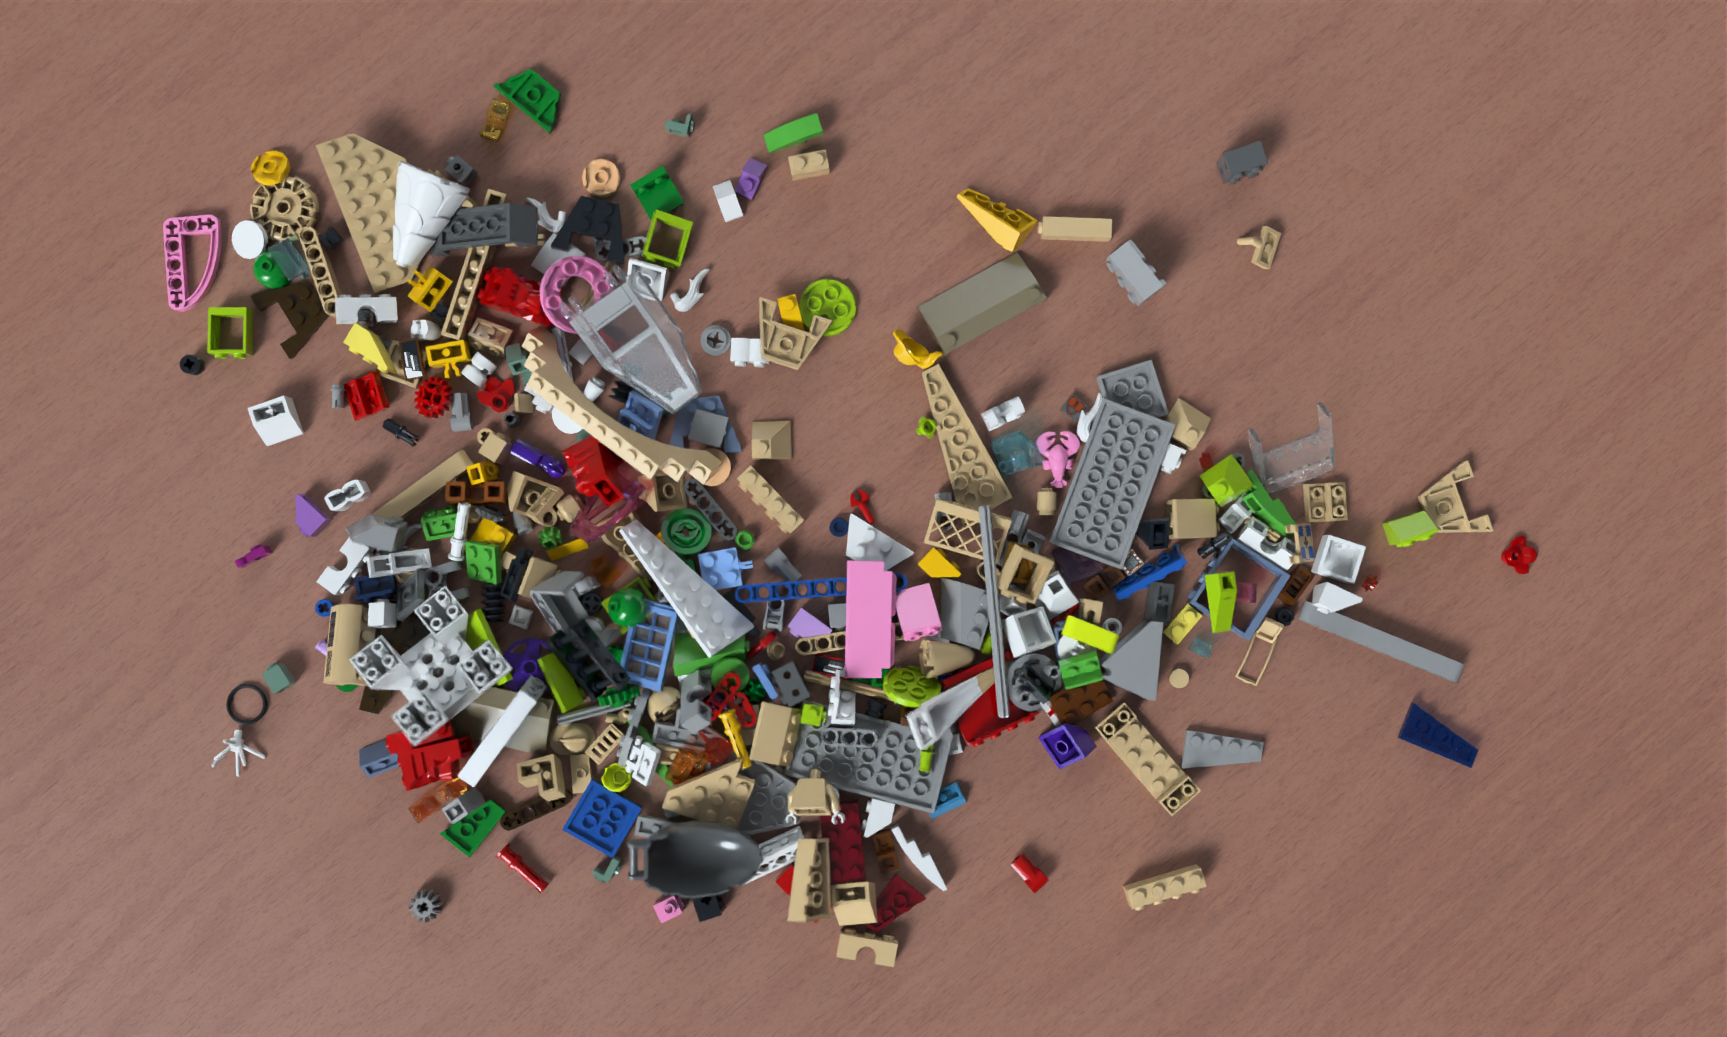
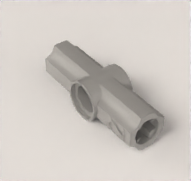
M1013 510L1011 515L1012 522L1008 529L999 563L996 565L1003 566L1009 534H1014L1017 537L1016 543H1021V538L1029 518L1028 514Z

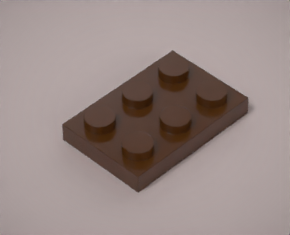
M1103 680L1068 690L1065 689V686H1062L1052 692L1049 700L1060 725L1065 723L1074 725L1113 702Z

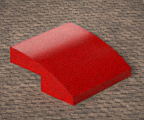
M378 371L371 372L362 378H356L344 384L355 421L390 408Z

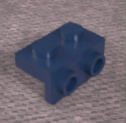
M368 575L354 578L357 593L355 601H361L362 604L372 603L374 598L379 597L381 599L393 598V594H397L394 575L369 578Z

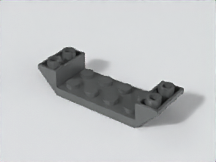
M507 203L457 209L450 218L449 223L437 236L436 242L431 247V256L450 255V250L509 243H514L519 247L537 246L538 208Z

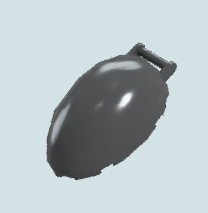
M701 821L678 823L654 832L647 839H632L627 842L630 851L628 879L644 880V885L649 889L658 890L661 894L669 896L668 894L680 895V898H700L728 892L730 888L737 885L743 886L757 875L760 864L763 862V856L758 844L746 833L724 823ZM643 848L644 870H638V849Z

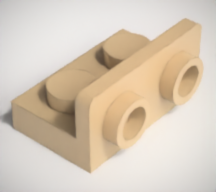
M477 317L468 333V342L476 350H483L493 356L504 358L506 355L505 347L513 336V330Z

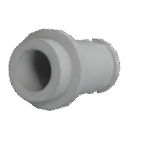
M332 385V389H330L332 391V408H345L344 391L346 389H344V385Z

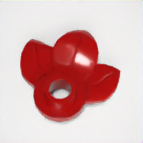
M489 376L486 382V390L477 392V397L483 405L491 406L496 412H504L508 409L509 399L514 394V383L510 378L502 383L495 377ZM498 400H503L502 406L497 405Z
M1518 536L1511 541L1510 547L1502 552L1501 559L1504 564L1512 566L1516 573L1528 574V564L1533 563L1537 559L1538 554L1534 548L1527 547L1525 536Z

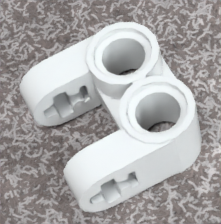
M1017 396L983 412L981 415L988 430L992 431L1023 416L1025 409L1020 398Z

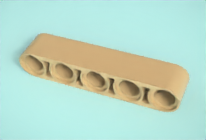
M304 227L299 232V238L325 313L336 318V312H332V307L335 305V299L339 298V295H342L326 246L320 239L318 231L312 227ZM314 233L313 239L308 241V236ZM320 251L319 257L314 259L315 252ZM326 269V274L320 277V271ZM331 286L332 292L327 295L326 289Z

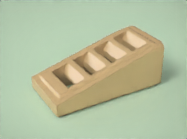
M611 723L585 753L600 765L620 743L624 734ZM610 731L613 732L618 739L615 740L608 733ZM604 737L613 743L611 747L603 740ZM599 742L608 749L606 752L597 745ZM594 748L602 755L601 758L592 752Z

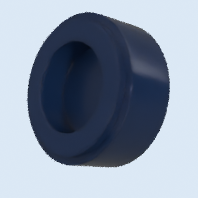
M835 518L831 521L829 528L834 536L842 537L847 534L849 526L843 518Z

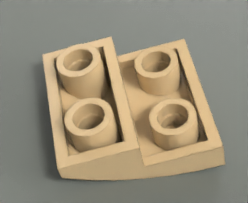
M1345 482L1303 484L1305 523L1348 520Z

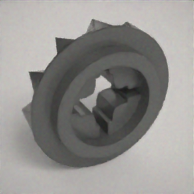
M489 505L477 506L475 510L479 516L493 522L502 523L506 520L503 511Z

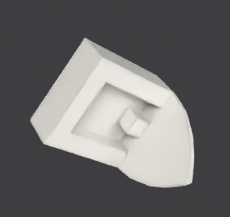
M413 320L411 338L419 337V340H435L442 336V330L432 321Z

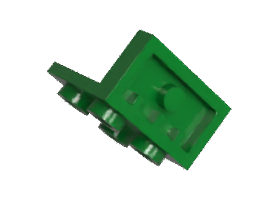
M664 166L630 184L650 220H652L653 213L656 210L669 213L684 204Z

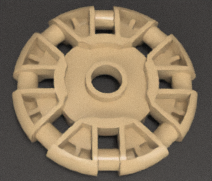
M288 175L283 181L274 185L260 184L252 196L254 198L253 203L250 204L252 221L263 226L270 240L274 241L276 239L284 243L297 241L300 239L299 232L302 228H313L317 222V219H315L316 214L319 213L317 195L312 192V187L305 180L297 176L290 177ZM288 184L292 185L291 190L286 189ZM275 187L277 191L271 194L269 189ZM304 193L306 197L302 199L299 195ZM265 200L264 207L260 206L261 201ZM287 203L288 210L281 213L280 206ZM304 209L309 210L308 216H303ZM267 216L269 220L264 223L263 219ZM299 225L300 228L294 231L292 226ZM277 226L282 227L281 232H277Z

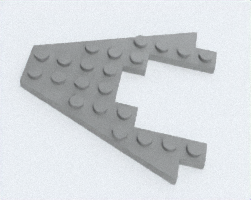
M679 707L675 725L655 722L652 742L709 752L706 771H711L737 760L731 740L710 726H706L695 734L680 725L681 708ZM750 759L752 765L744 769L739 768L738 774L754 779L755 784L737 830L747 835L793 826V817L792 823L788 824L786 822V817L790 814L788 812L787 797L797 783L767 763ZM638 814L634 835L649 837L662 828L684 822Z

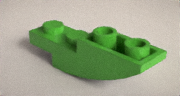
M1253 470L1247 471L1246 475L1254 486L1245 491L1247 495L1242 497L1243 501L1272 530L1280 532L1285 537L1294 534V532L1286 533L1285 525L1296 523L1285 509L1283 503H1281L1279 498L1272 501L1269 493L1264 489Z

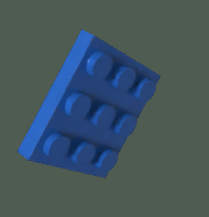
M592 778L562 830L613 858L641 811L642 806L618 792L610 791L602 783Z

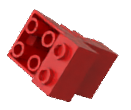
M493 266L490 270H486L483 280H485L484 287L479 288L476 297L479 298V304L497 311H504L545 328L550 327L551 321L546 316L540 301L541 283L533 279L528 280L524 275L518 276L517 272L507 267L499 269Z
M591 435L562 451L569 468H572L573 476L576 478V489L580 494H585L588 497L597 494L607 506L625 498L617 466L626 461Z
M402 730L386 735L385 743L390 751V755L398 753L397 762L402 769V783L406 787V791L424 787L440 780L456 778L457 773L460 771L459 759L474 753L470 734L416 748Z

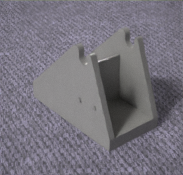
M1143 620L1117 642L1113 654L1106 652L1098 659L1099 665L1104 667L1102 678L1139 697L1156 700L1163 622Z

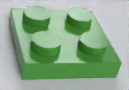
M474 540L466 541L467 578L496 585L502 583L500 546Z

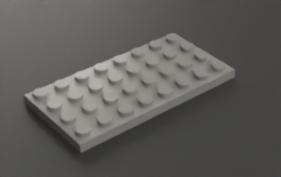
M1102 398L1049 543L1122 570L1175 424Z
M806 699L802 700L800 709H803L806 702L824 705V711H827L826 722H822L820 727L800 722L791 765L786 766L784 775L799 779L810 778V771L817 769L822 771L821 778L825 779L835 788L934 814L952 738L941 736L939 740L934 742L933 752L935 754L932 755L931 771H920L921 753L919 750L921 749L917 747L910 726H902L899 723L856 712L854 726L831 724V716H828V705ZM828 727L866 728L875 730L878 733L879 739L876 745L871 748L829 746L823 743L821 735ZM827 731L826 738L829 741H834L836 735L833 731ZM847 732L845 739L848 742H854L855 735L852 732ZM867 733L864 739L867 743H873L875 737L873 734Z

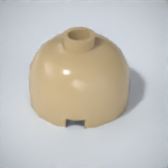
M672 686L663 687L661 692L651 691V696L647 702V710L654 722H659L658 720L660 719L666 721L677 713L678 707L681 708V692Z

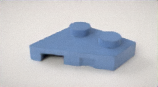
M762 662L755 665L753 670L771 700L778 697L779 695L770 677L772 672L768 665H763Z

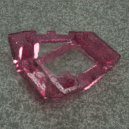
M619 473L624 492L623 496L625 497L622 500L627 502L625 503L626 505L620 511H616L610 520L598 527L590 521L610 506L603 502L590 511L599 496L597 494L591 497L587 496L585 499L587 504L583 511H578L568 531L588 544L598 540L611 527L644 503L649 494L648 489L635 480L633 482L629 481Z

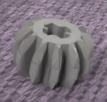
M423 889L421 893L416 892L414 894L415 898L409 900L412 905L408 907V910L414 911L411 914L412 918L416 915L418 916L417 922L423 919L425 923H428L430 919L435 920L437 918L436 914L441 913L442 910L439 906L443 902H437L440 895L434 897V890H430L427 893V890ZM423 903H427V906H426V907H429V908H428V909H424L423 907H424L425 905H422V904H423Z

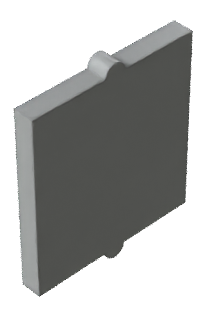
M696 409L693 422L690 423L691 430L688 440L721 448L724 435L727 434L725 430L729 417Z

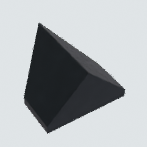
M1160 518L1139 522L1136 534L1149 550L1168 548L1170 519Z

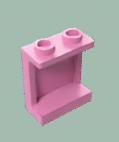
M929 583L896 591V610L905 641H915L926 635L934 636L942 631Z

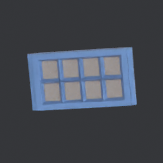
M643 599L647 604L644 620L638 622L636 627H628L620 665L631 678L627 683L661 692L665 682L679 615L673 606Z

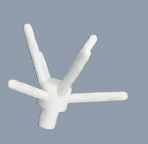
M235 730L233 738L223 740V743L229 744V746L214 757L215 761L211 766L215 767L229 751H233L236 754V776L239 777L240 758L243 766L247 765L243 749L263 759L266 756L244 745V740L241 739L243 731Z

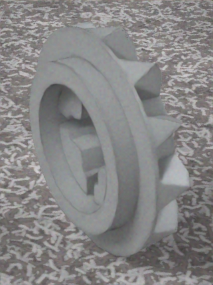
M712 325L703 331L700 343L706 353L712 356H720L727 352L731 345V337L724 327ZM718 333V339L723 343H717L714 348L713 342L709 339L715 338Z

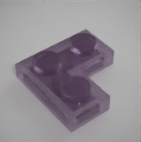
M1062 547L1056 548L1051 552L1068 586L1100 574L1104 570L1099 561L1088 557L1078 560L1075 552Z

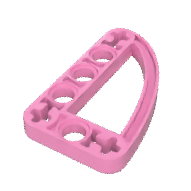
M213 215L169 218L163 224L168 303L176 311L183 312L197 306L209 292L216 277L222 248V224L219 218ZM211 220L215 222V224L212 225V228L207 225H202V223H211ZM191 221H196V229L190 231L188 224ZM173 223L177 225V228H174V231L170 230V227L173 226ZM211 234L210 252L205 274L197 290L189 297L185 236ZM174 241L179 243V248L176 251H172L170 248ZM175 260H179L181 263L180 268L177 270L172 268V263ZM176 279H181V287L175 289L173 282ZM179 299L183 301L179 306L175 305V302H178Z

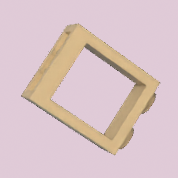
M1015 544L997 581L998 588L1001 590L1000 593L1009 598L1013 595L1017 601L1024 604L1027 601L1035 604L1054 561ZM1022 557L1038 563L1025 592L1009 587Z

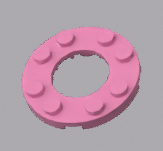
M570 256L556 261L548 268L540 285V301L546 316L556 327L569 333L580 334L571 322L580 314L569 312L562 304L560 289L564 281L571 276L585 278L594 290L593 305L614 290L610 281L611 277L601 264L588 257Z

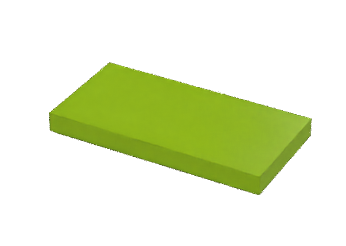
M482 609L470 613L466 630L467 644L475 651L489 640L503 657ZM508 672L492 687L496 688L512 680L511 673Z

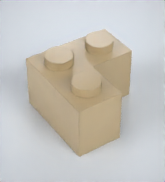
M554 754L516 764L519 783L526 788L538 785L539 794L546 801L566 797L562 763Z

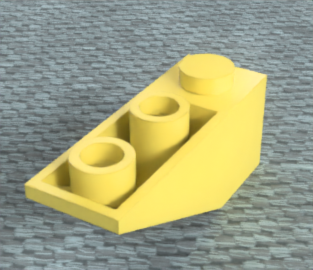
M354 323L343 342L349 346L348 350L356 355L362 354L364 356L363 360L372 365L373 363L377 364V369L383 373L391 372L396 374L397 370L380 337L366 327Z

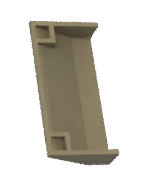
M1017 252L917 308L946 357L951 351L1039 303H1045L1047 297Z
M495 687L489 688L452 718L454 735L459 737L470 734L471 740L482 742L518 692ZM540 697L504 747L545 756L557 706L556 698L545 699Z

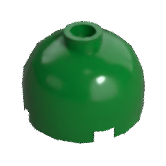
M273 250L260 254L253 265V272L257 281L269 289H277L289 285L295 273L291 259L285 254Z
M621 589L615 592L608 603V612L612 621L623 627H636L638 622H642L647 609L646 601H643L641 596L643 595L642 592L637 589Z

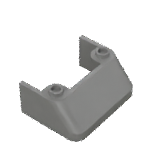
M563 571L530 590V597L554 633L561 629L565 635L570 634V630L582 618H584L605 646L620 633L617 629H606L601 618L589 616L572 589L584 576L583 572ZM577 639L571 641L577 650L583 648Z

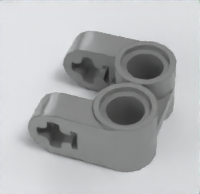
M451 561L429 568L424 572V582L429 590V598L444 586L448 588L457 601L470 597L468 587L451 591L447 583V574L462 569L460 561ZM434 572L439 575L436 583L432 581V574Z

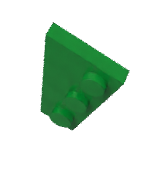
M491 799L441 832L440 835L470 858L507 810Z

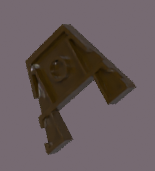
M309 281L251 295L259 311H264L278 302L297 334L280 344L289 359H293L297 355L298 350L304 347L309 337L330 316L325 313L320 297Z

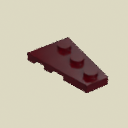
M895 874L876 898L878 922L866 923L865 925L876 933L903 913L911 910L918 903L926 900V897Z

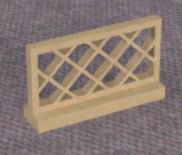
M936 497L924 543L984 560L983 555L978 554L981 551L983 552L982 545L978 540L981 533L975 535L971 528L977 522L980 523L979 509ZM937 511L945 513L949 520L938 524L935 519ZM991 513L992 530L995 528L1004 530L1002 537L994 541L997 549L995 562L998 564L1012 520L1009 517ZM961 517L964 518L967 525L957 530L953 520ZM950 522L955 532L945 537L940 527ZM969 527L974 537L964 542L959 532ZM939 529L943 538L937 542L929 540L931 532ZM955 534L958 535L961 544L956 547L950 546L947 540ZM976 540L980 549L971 552L965 544Z

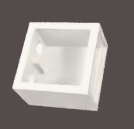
M1322 535L1311 572L1347 584H1354L1366 547L1331 535Z
M1043 606L1014 614L1001 621L1014 658L1057 643Z

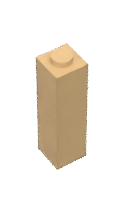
M1043 216L1041 222H1038L1037 232L1041 234V239L1109 242L1112 238V219Z

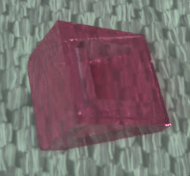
M1236 583L1237 594L1235 602L1256 603L1257 584Z

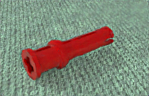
M507 844L498 853L496 858L502 859L509 869H514L541 894L549 884L522 861V856L517 855L509 848L510 845Z

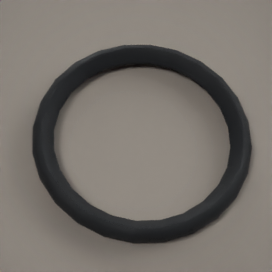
M239 685L228 695L226 703L227 712L237 723L253 724L259 721L266 712V696L255 685ZM243 688L254 689L260 694L263 701L261 713L255 719L249 721L237 718L231 710L233 695Z

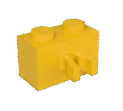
M429 265L423 275L414 270L413 273L418 276V282L408 279L407 282L414 286L408 297L431 313L453 281Z
M465 340L426 347L429 366L435 369L446 367L444 374L447 379L451 378V365L452 369L455 370L456 376L459 377L461 376V371L457 364L472 362L470 346Z

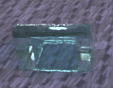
M1194 637L1189 651L1205 658L1211 657V644Z

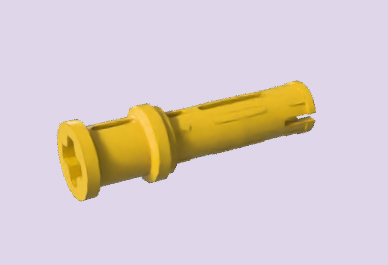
M730 709L720 713L718 716L723 721L724 732L726 735H729L737 759H742L740 769L751 766L752 763L740 734L741 725L737 723L734 714L736 711L735 709Z

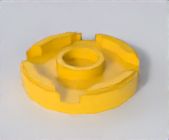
M267 151L264 155H259L255 158L251 165V172L258 183L274 185L280 183L288 176L291 165L288 158L282 152Z

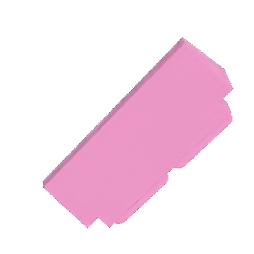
M847 561L845 677L882 678V668L890 669V666L894 664L895 625L891 623V617L896 612V575L892 571H884L883 561Z

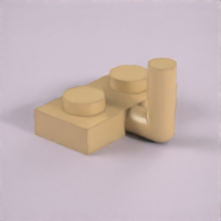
M1263 226L1259 239L1255 237H1241L1237 239V244L1255 246L1251 263L1263 269H1270L1281 233L1268 226Z

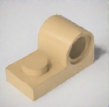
M550 484L525 513L538 524L546 527L553 526L557 521V513L552 507L560 501L564 492L561 488Z

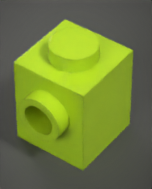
M808 702L804 703L801 723L820 727L822 722H826L827 711H824L825 706Z

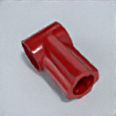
M1023 853L1018 855L1011 863V866L1024 879L1023 881L1034 893L1049 881L1039 868H1036Z

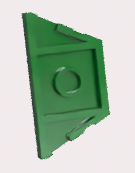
M528 69L520 75L510 77L505 82L493 85L498 92L547 133H552L561 94L535 71Z

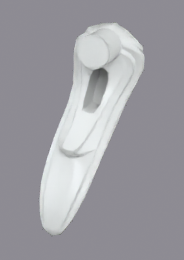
M525 198L533 207L538 208V215L540 217L538 224L551 232L558 233L565 223L567 212L559 211L558 220H554L547 211L546 202L541 204L535 199Z
M710 269L700 271L694 280L689 279L690 289L682 299L679 298L677 293L670 295L678 311L686 312L690 310L704 295V293H699V289Z
M1100 392L1090 411L1086 414L1083 410L1081 411L1077 426V436L1081 441L1086 442L1091 424L1095 419L1102 400Z

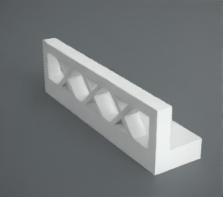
M800 826L758 845L763 856V862L760 866L763 864L769 865L765 868L759 867L757 875L747 883L796 860L797 851L795 850L797 849L798 839L805 838ZM782 855L786 856V858L782 860L778 859V857Z

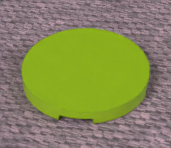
M821 279L813 282L804 290L800 299L799 310L802 321L808 329H810L814 315L832 320L822 335L828 337L844 332L851 325L856 313V302L851 290L842 282Z
M909 665L908 668L897 669L895 667L889 670L884 676L883 690L896 703L909 707H920V704L941 693V684L935 677L926 679V674H922L920 667Z

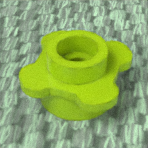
M921 417L919 419V428L916 429L917 434L925 435L927 438L934 437L936 430L934 420Z

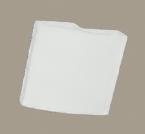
M553 233L531 266L545 274L552 264L562 258L570 256L585 257L586 254L570 244L569 252L552 249L551 244L557 236L556 233ZM569 278L564 281V283L562 284V287H564V286L566 285V283L568 282Z

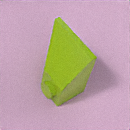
M1232 454L1200 475L1202 481L1221 507L1254 486Z

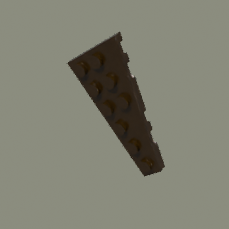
M390 598L389 603L397 604V599ZM413 611L403 622L397 620L396 627L381 628L379 636L382 635L401 656L431 632L415 611ZM365 686L359 710L380 714L394 690L371 689L369 686Z

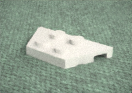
M851 513L846 550L848 557L855 561H883L884 571L914 553Z

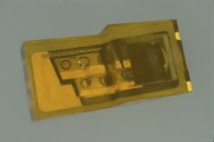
M495 98L492 99L486 112L487 118L480 131V137L499 143L510 113V103Z

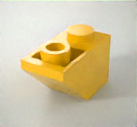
M933 547L917 564L930 577H959L961 575L959 572L961 568L954 561L949 563L945 559L947 555L939 547L937 550Z

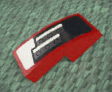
M819 653L815 655L812 672L835 677L836 670H840V679H850L845 677V659Z

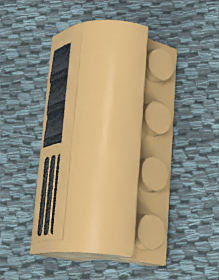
M340 604L331 607L323 683L341 686L346 684L368 686L349 659L375 640L376 627L368 626L369 608L355 604Z

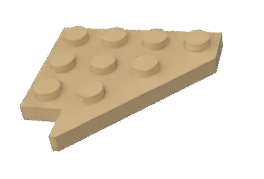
M739 758L670 787L662 808L702 822L724 823L737 829L755 780L738 774L742 759Z

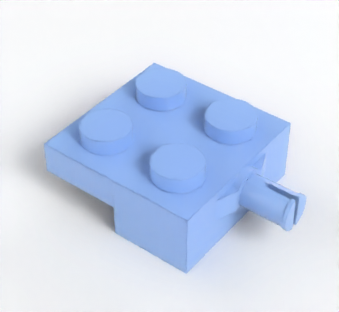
M634 390L629 393L626 407L620 410L617 422L645 437L655 440L664 409Z
M736 547L698 554L702 579L715 590L742 586V570L753 568V565L745 566L753 564L752 560L740 561Z

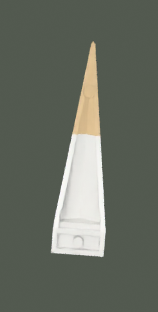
M1014 657L1005 661V669L1015 659ZM994 667L920 704L919 708L906 715L919 749L923 750L939 740L961 714L995 683Z

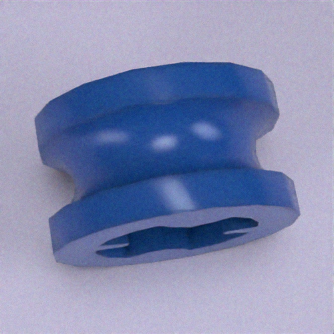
M329 599L320 600L316 603L315 611L319 616H330L331 607L335 606V604ZM328 604L327 608H329V611L322 612L323 608L321 606Z

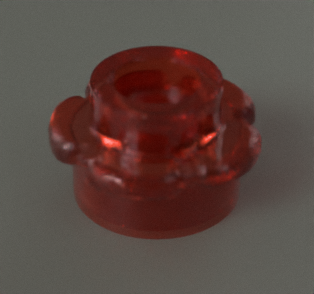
M1202 453V457L1199 458L1202 469L1206 468V470H1209L1214 466L1210 453Z
M1369 574L1361 585L1365 592L1368 589L1372 591L1378 584V581H1376L1377 576L1374 577Z

